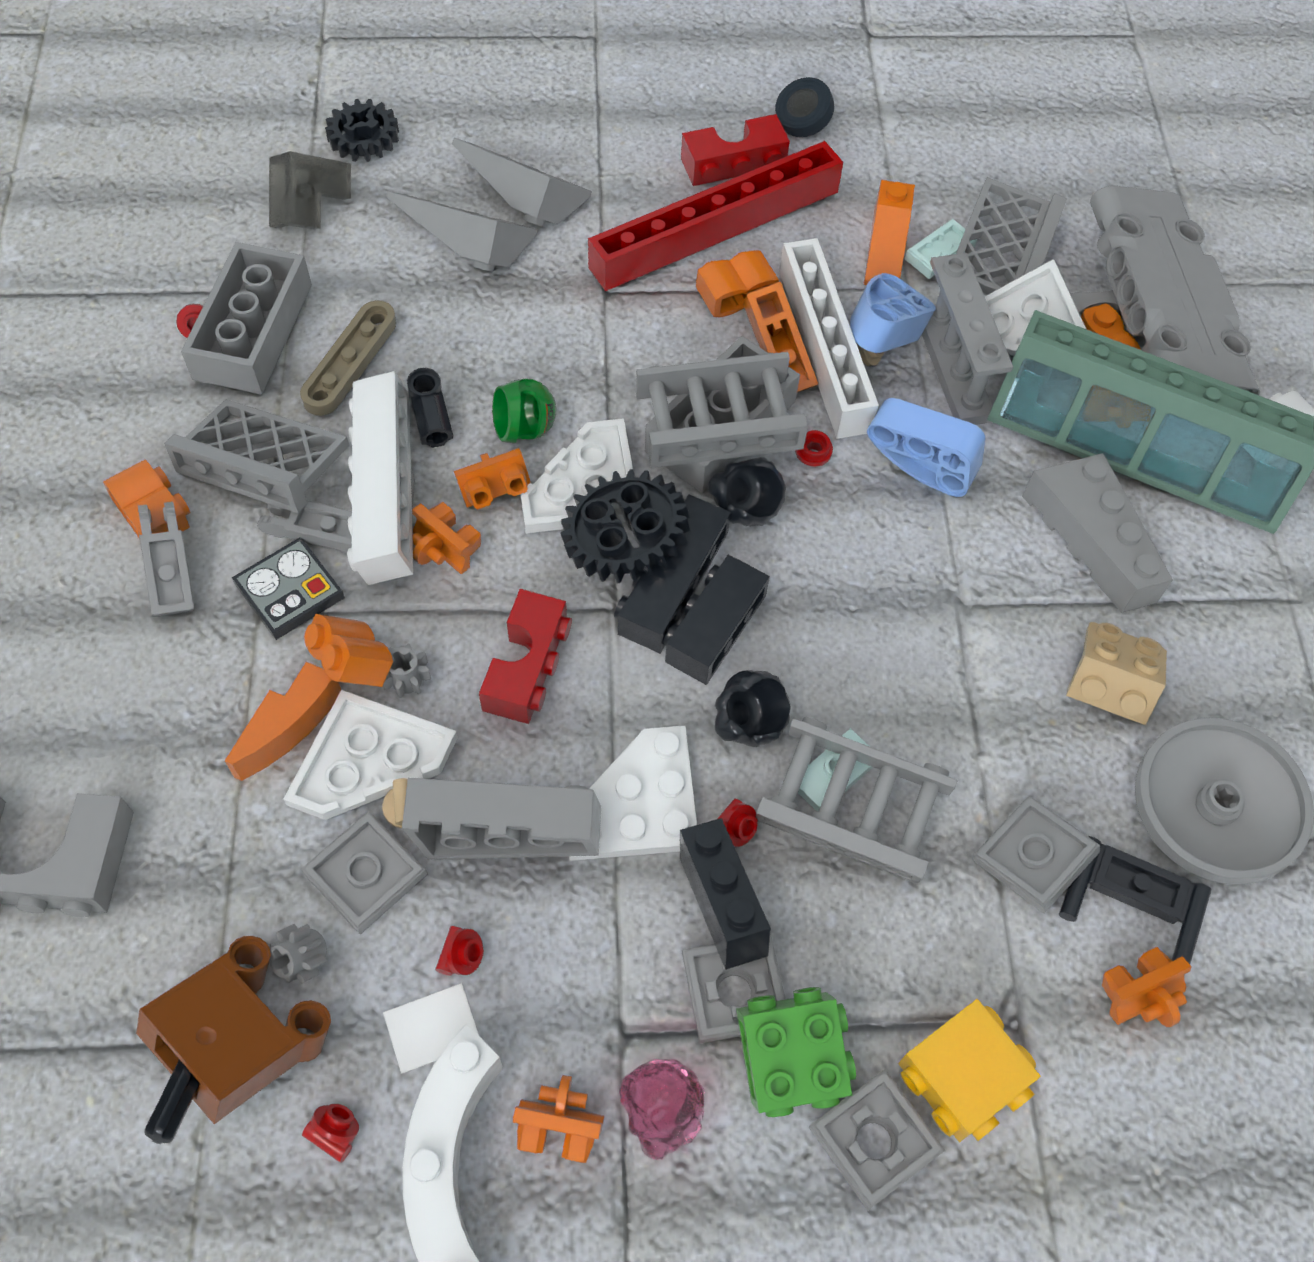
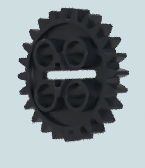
M633 469L628 471L626 478H621L619 473L614 471L612 480L608 482L600 476L598 477L599 486L595 488L589 484L584 485L587 494L585 496L575 494L573 498L576 506L565 507L568 517L561 519L564 531L560 532L567 555L569 559H573L577 569L584 567L588 577L598 572L602 582L610 574H614L617 583H621L624 574H630L631 579L635 582L638 579L639 571L644 570L647 575L652 576V566L654 564L666 568L665 556L677 557L679 554L676 545H685L684 533L690 531L688 518L690 517L682 492H676L673 482L665 484L661 474L651 481L648 470H645L639 478L635 477ZM612 503H617L621 509L629 530L633 531L635 541L639 545L638 548H634L630 543L621 520L617 518L615 509L611 505Z

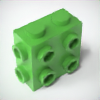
M820 987L793 991L794 998L776 1001L773 995L758 996L748 999L747 1007L736 1008L750 1099L758 1113L765 1112L767 1117H782L792 1114L794 1112L793 1107L811 1104L813 1108H829L840 1103L839 1098L853 1096L850 1080L856 1079V1068L850 1050L845 1051L842 1033L848 1032L846 1011L843 1004H837V1000L827 992L821 993Z

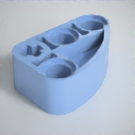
M882 273L874 276L868 282L851 315L850 328L855 342L860 347L873 353H882L919 340L936 308L929 299L900 278L892 274Z
M886 399L867 429L869 439L896 466L921 483L950 496L962 497L966 495L983 462L985 434L977 425L901 399Z

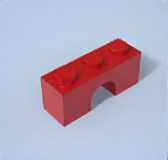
M777 114L745 120L743 140L739 142H728L721 139L714 127L682 133L681 160L692 185L697 186L735 178L788 156L790 141Z
M519 589L506 622L509 642L525 646L530 652L524 658L517 661H504L492 658L479 691V698L483 712L529 724L533 712H540L546 696V688L543 685L547 675L553 676L559 661V652H556L560 640H567L572 618L567 617L566 601Z

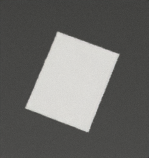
M462 983L383 1012L401 1074L437 1061L449 1042L466 1023L478 1034Z

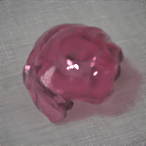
M653 1059L641 1064L622 1079L619 1094L621 1104L628 1113V1129L631 1134L639 1138L641 1149L647 1157L654 1160H663L669 1153L678 1151L680 1147L691 1143L702 1129L701 1121L704 1117V1088L700 1084L697 1075L691 1069L676 1059Z

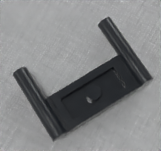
M1088 836L1100 845V853L1067 888L1059 916L1071 922L1077 920L1088 884L1090 883V889L1171 924H1175L1177 921L1181 922L1182 926L1172 961L1183 956L1191 964L1212 889L1208 885L1193 883L1189 879L1109 845H1104L1099 839Z

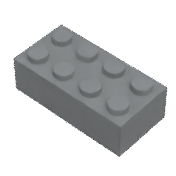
M235 242L181 350L192 380L263 394L312 286L304 255Z
M741 336L716 360L756 356L767 352L744 336ZM788 367L786 382H780L787 410L795 403L800 374ZM765 385L742 387L750 419L772 417ZM727 389L705 391L712 424L735 422ZM689 393L677 395L668 404L673 429L696 427ZM655 417L646 424L645 453L647 454L649 450V432L658 431ZM739 457L665 467L703 493L709 487L711 478L716 473L724 472L725 467L729 463L735 462Z

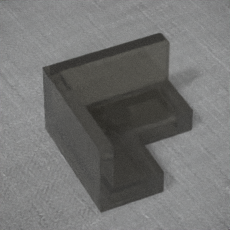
M292 151L269 157V227L295 226L313 230L321 228V196L341 200L351 198V163Z

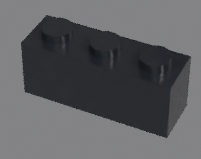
M729 554L720 566L715 564L705 579L704 585L706 587L700 596L694 594L688 601L684 610V615L686 616L679 625L674 623L666 633L663 640V645L666 646L665 663L707 685L766 597L770 576Z
M722 818L680 830V861L725 970L768 957L771 928Z

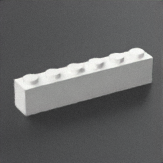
M818 238L783 243L779 274L818 381V387L836 439L867 434V429L878 412L879 404Z
M396 371L353 381V398L349 399V408L353 416L352 426L348 430L352 444V455L348 457V464L352 473V485L348 487V495L352 504V516L348 517V528L352 536V548L348 549L347 556L354 572L358 571L367 585L413 575L410 403L406 388Z

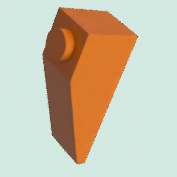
M881 180L873 215L864 285H867L874 276L882 273L892 274L898 278L901 277L912 212L914 184Z
M781 282L746 294L743 305L760 348L767 353H789L788 367L800 374L797 393L817 386L818 381Z

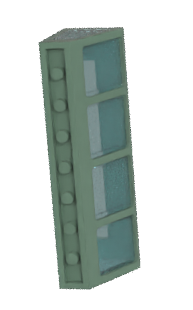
M1037 310L1034 311L1013 358L1012 372H1007L987 418L990 422L1081 458L1104 453L1112 470L1272 534L1279 528L1314 469V416Z

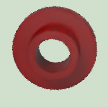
M811 430L806 434L804 449L795 450L797 458L808 466H822L831 459L833 446L825 433Z

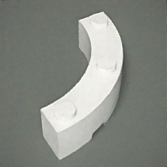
M467 1023L449 1042L433 1065L421 1088L406 1136L402 1167L403 1201L406 1223L418 1262H481L465 1230L458 1198L460 1148L469 1118L471 1119L480 1098L490 1083L503 1070L500 1057Z

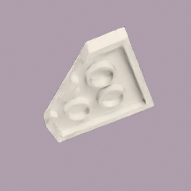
M1054 259L985 296L1008 355L1015 356L1035 310L1086 329Z
M624 418L587 422L577 432L578 437L568 448L563 447L544 467L545 472L534 484H528L527 492L521 494L526 534L562 530L561 519L568 517L565 507L576 506L573 498L575 494L583 496L587 494L584 485L589 484L595 488L599 486L598 477L602 476L608 482L612 480L613 472L617 471L621 478H626L628 471L633 469ZM612 503L611 505L615 509L617 518L621 522H626L618 504Z
M341 690L283 800L289 807L324 820L330 819L386 796L393 789V780L408 779V777L429 779L441 774L458 739L457 731Z
M685 726L643 729L589 788L594 790L601 805L599 856H569V861L680 852V830L697 825Z

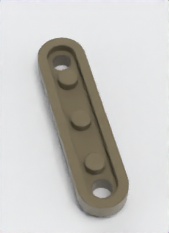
M375 300L364 304L303 384L300 396L307 412L316 416H324L338 408L353 387V381L359 379L396 327L395 312L389 303Z

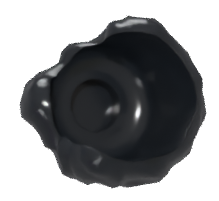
M764 457L731 462L725 467L724 472L716 473L709 481V493L714 497L718 507L731 512L730 522L732 524L739 523L750 527L763 526L770 519L777 516L785 501L786 485L783 477L776 469L774 463Z
M745 670L736 673L727 681L723 692L715 702L717 709L715 731L724 741H733L751 747L769 744L780 737L790 720L791 707L785 687L779 677L767 671Z

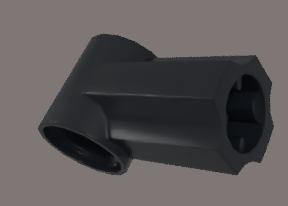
M418 368L409 374L407 387L422 445H428L432 448L444 446L447 441L453 439V432L442 393L441 379L433 369Z

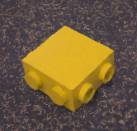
M978 998L906 1053L898 1063L903 1070L901 1077L907 1087L915 1095H923L934 1109L932 1117L938 1127L947 1136L951 1137L954 1135L959 1143L970 1134L979 1141L1000 1124L994 1115L1006 1105L1014 1112L1031 1099L1035 1094L1029 1086L1041 1077L1035 1069L1036 1063L1031 1054L1022 1045H1015L1004 1032V1024L999 1015L991 1007H984Z

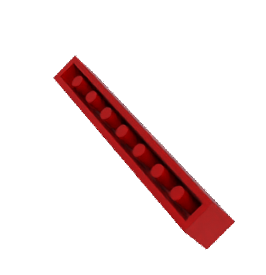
M822 141L588 238V268L603 289L608 291L838 193L844 162L826 141Z

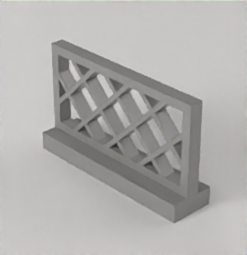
M989 177L986 178L956 254L967 253L970 262L978 272L975 275L983 293L988 295L1002 287L995 283L994 277L1004 275L1008 283H1011L1044 264L1067 198L1054 193L1051 201H1047ZM988 191L1002 196L1005 202L994 204L988 195ZM1027 206L1038 210V213L1026 217L1020 207ZM1011 210L1016 220L1006 222L1000 212ZM990 215L996 225L985 227L979 217ZM1022 227L1028 238L1017 240L1011 230ZM1002 233L1007 243L997 246L990 235ZM981 238L986 249L975 251L970 241ZM1013 251L1019 262L1008 264L1002 253ZM992 256L998 267L987 270L981 259Z
M227 399L186 437L173 434L164 443L177 473L295 513H299L308 504L304 493L349 447L346 436ZM230 414L241 417V419L220 424ZM262 425L271 427L270 429L254 433L249 431L250 428ZM244 430L245 435L223 440V435ZM294 434L302 436L300 439L280 443L279 438ZM217 437L218 442L210 444L200 443L202 440ZM271 440L275 441V445L253 450V445ZM324 444L330 445L326 450L314 453L310 451L312 447ZM243 447L248 448V452L240 454L228 452ZM304 449L306 451V455L284 460V454ZM276 456L279 459V462L271 464L259 462L260 460ZM309 466L300 478L298 474L289 472Z

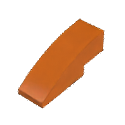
M306 662L285 696L269 690L225 759V763L234 778L243 781L265 769L308 736L334 705L341 691L339 682L330 679L323 668Z

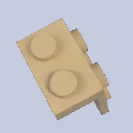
M1090 622L1086 629L1083 655L1068 685L1066 696L1146 725L1166 686L1167 651L1151 638L1131 636L1123 633L1121 629L1110 623L1098 624Z

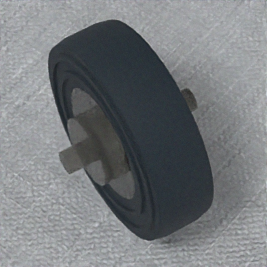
M812 77L800 78L788 84L781 91L776 100L775 113L785 132L789 135L808 137L820 132L830 122L834 113V99L829 87L823 81Z

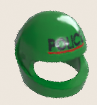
M518 379L500 385L495 389L492 401V416L496 434L502 442L515 444L519 439H536L552 428L557 408L553 395L545 385L533 379Z

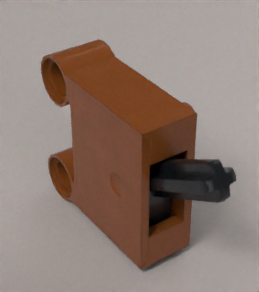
M243 936L236 939L230 945L226 954L140 1008L136 1034L171 1074L144 1129L145 1136L152 1139V1142L161 1144L173 1141L192 1100H194L212 1123L216 1124L297 1063L309 1062L322 1052L331 1023L330 1013L324 1005L312 1000L296 1004L290 1010L286 1025L284 1026L255 994L264 984L271 957L268 944L261 938ZM240 964H248L254 968H244ZM297 1029H310L314 1034H303Z

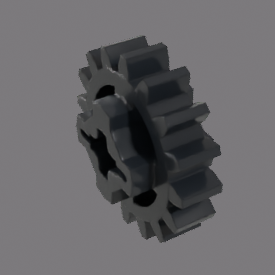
M355 99L352 106L344 102L342 103L343 110L333 109V117L326 118L327 127H325L327 140L330 142L332 151L339 150L341 158L350 154L354 162L359 159V156H364L366 162H369L371 155L375 154L377 157L382 158V150L392 151V143L399 141L397 118H394L392 109L385 110L383 102L376 106L373 105L372 99H368L365 104H361L359 99Z

